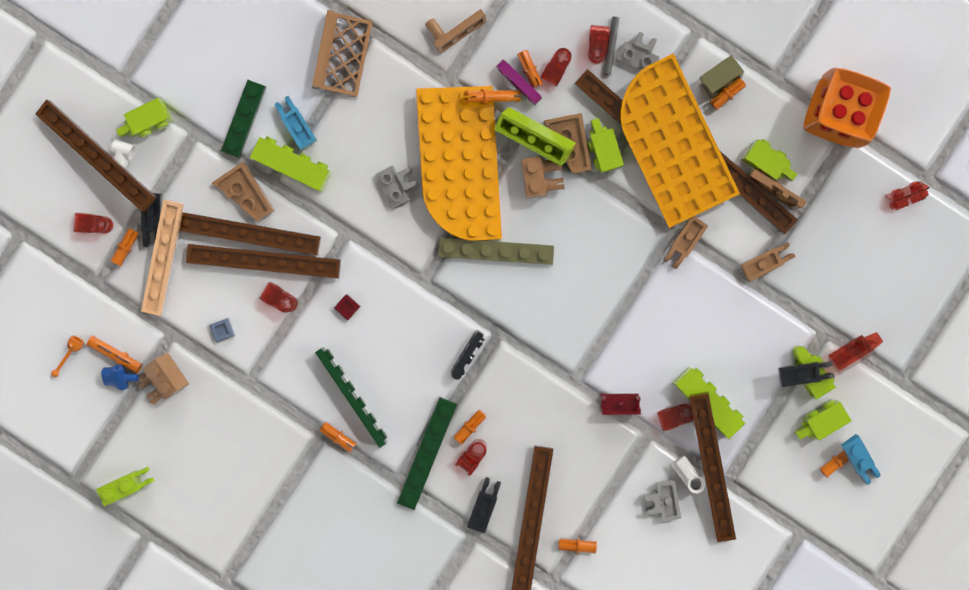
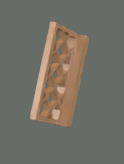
M327 9L312 88L354 97L358 96L373 21L335 13V11ZM337 19L346 20L350 27L340 32L336 26ZM359 23L368 25L366 33L361 36L354 29ZM352 29L357 39L348 44L342 34ZM340 36L346 46L337 51L333 46V40ZM359 40L363 46V51L355 55L350 46ZM348 48L353 58L344 63L339 53ZM337 55L342 65L333 70L329 64V59ZM355 59L359 65V70L352 74L346 64ZM344 66L350 76L340 81L335 72ZM331 74L338 81V84L333 87L324 85L325 78ZM352 78L356 84L355 91L346 90L342 83Z

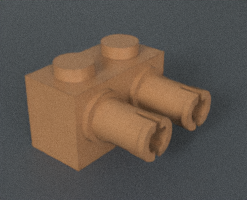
M541 156L521 160L526 199L545 197L548 191L565 190L564 184L558 185V183L564 182L563 177L549 180L544 178L545 172L562 171V166L556 165L551 160L543 161Z
M169 353L154 359L142 368L145 373L136 382L138 384L142 381L138 385L140 388H145L151 382L154 384L156 389L147 394V399L153 397L149 401L151 404H156L162 398L166 400L189 385V382Z

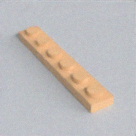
M167 199L163 200L141 312L158 316L162 315L184 208L183 203Z

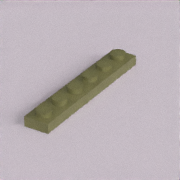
M440 238L438 257L553 265L554 245Z

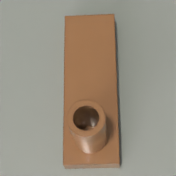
M480 9L446 34L434 18L428 20L425 26L436 40L434 42L436 49L442 54L486 23L487 19L484 12Z

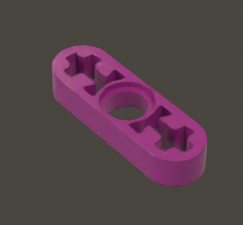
M502 59L496 65V68L532 104L536 105L542 99L541 95L505 60Z

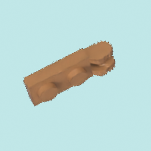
M695 216L689 218L670 246L671 248L663 258V261H669L673 253L677 251L681 254L673 265V268L677 269L685 257H688L708 228V225Z
M789 242L740 264L747 281L751 282L796 257L794 253H789L783 258H780L778 252L790 247Z

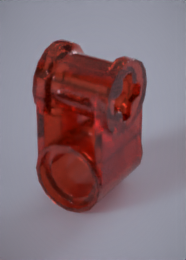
M590 26L588 58L594 64H599L605 59L610 26ZM595 50H599V57L595 56Z
M566 48L558 49L540 78L557 87L571 61V52ZM562 54H565V59H567V61L563 60L562 62H560V57L557 55L561 56Z
M87 213L74 214L73 232L105 234L113 229V221L109 217Z
M272 282L267 283L259 297L266 304L284 313L295 311L298 306L297 298ZM286 300H290L289 304L291 305V307H286V303L284 302Z
M681 404L657 412L662 431L674 429L694 420L692 408L689 404ZM684 409L691 411L688 413V417L681 415L684 413Z
M482 439L472 441L454 465L456 467L460 466L468 472V476H471L487 453L486 442ZM479 444L483 446L484 450L481 453H477L473 447Z

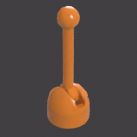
M71 335L67 342L69 350L57 368L51 372L53 377L59 375V370L72 352L82 349L85 344L82 339Z

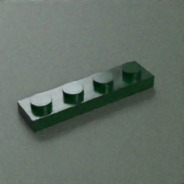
M247 80L221 148L222 152L237 158L241 157L265 94L266 86Z

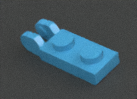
M287 96L285 101L290 106L291 111L285 113L279 102L275 103V106L281 115L280 118L302 151L318 140L299 109L295 107L290 97Z
M855 434L841 444L854 470L860 475L866 485L871 483L870 478L865 473L868 469H870L874 477L879 478L881 476L859 435Z

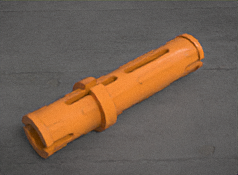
M481 89L480 91L466 90L464 96L471 97L464 98V102H480L481 104H487L488 102H520L521 97H514V95H521V91L519 89L488 91L487 89Z
M93 335L86 344L88 347L117 362V365L120 364L135 374H138L143 366L142 363L129 357L128 353L117 350Z

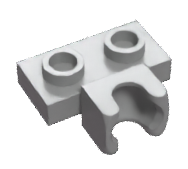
M639 32L633 45L624 41L617 60L639 70L644 69L660 58L651 53L657 39H651L650 43L646 45L642 42L643 33Z
M390 166L375 174L392 209L411 200L407 191L419 185L417 181L410 183L407 181V176L412 173L411 168H406L397 173L394 166Z
M675 480L656 482L657 492L643 494V498L646 501H653L652 506L645 508L647 515L661 513L662 521L681 519Z

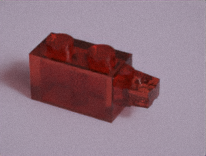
M877 332L866 337L860 335L828 355V360L833 362L834 369L841 375L872 356L873 351L883 343V340Z

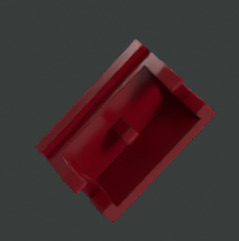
M638 393L600 394V413L602 415H641V398Z

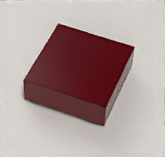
M346 294L334 309L346 320H349L361 306Z

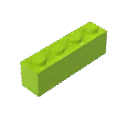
M510 107L501 113L494 129L560 166L569 159L576 144L572 140Z
M268 136L265 139L259 137L250 156L251 159L320 192L323 191L331 174V171L328 170V165L320 161L315 164L310 161L311 157L303 153L299 156L293 153L294 149L287 145L280 147L276 145V140Z
M688 367L673 383L689 400V395L709 392L715 427L727 439H730L746 424L742 420L744 416L737 409L733 411L728 406L731 403L723 395L720 397L715 392L717 388L710 381L706 383L702 379L704 375L699 369Z

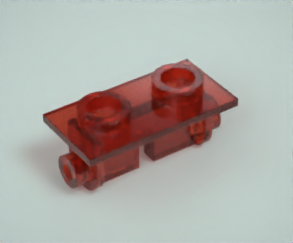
M916 181L902 189L893 190L885 195V197L892 201L889 203L892 210H899L909 206V198L912 204L926 199L929 196L927 189H930V187L921 181Z

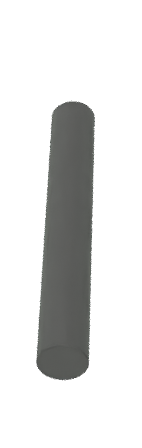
M612 17L603 72L605 75H611L619 17Z

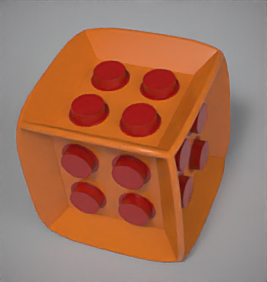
M832 68L822 75L815 88L804 119L803 129L817 137L843 146L865 147L871 143L879 129L890 98L891 87L877 79L852 70Z

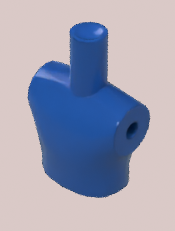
M120 364L104 367L101 371L104 385L113 386L118 390L127 389L129 387L128 382L139 381L138 374H126L123 366Z

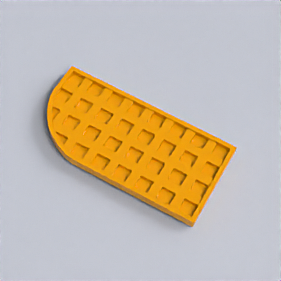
M674 53L642 69L631 81L625 92L621 106V126L663 217L670 228L738 196L740 193Z
M493 86L416 88L422 197L427 211L443 230L457 238L470 241L502 239L496 133L494 130V102H488L487 104L464 102V98L471 97L464 96L466 90L480 91L481 89H487L491 91Z

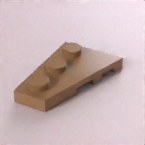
M582 113L544 120L549 129L576 143L569 159L566 161L572 173L591 171L592 166Z
M241 162L212 182L214 186L221 189L226 196L233 199L256 221H261L275 211L245 162Z
M760 169L751 170L748 174L765 191L792 210L803 208L807 202L783 187L781 183L768 178V175Z

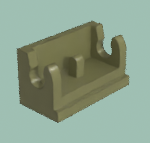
M730 55L700 76V84L712 99L723 91L722 88H727L735 80L742 78L744 70L734 57Z

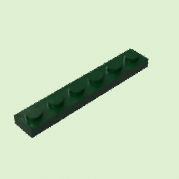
M324 347L316 351V355L378 447L384 446L387 443V434L382 428L379 429L375 424L377 420L371 412L368 413L365 409L366 403L362 397H357L354 393L356 390L350 380L346 381L343 376L345 372L340 365L336 366L332 360L334 356L329 349L326 350Z
M439 397L397 504L415 510L457 403Z

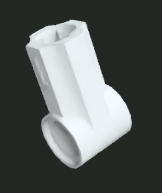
M115 139L111 145L110 155L127 170L128 163L135 154V145Z
M685 455L671 464L692 493H700L704 490V480L699 476ZM693 479H699L700 485L698 488H691L690 483Z

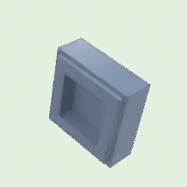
M229 318L210 324L216 343L235 336Z

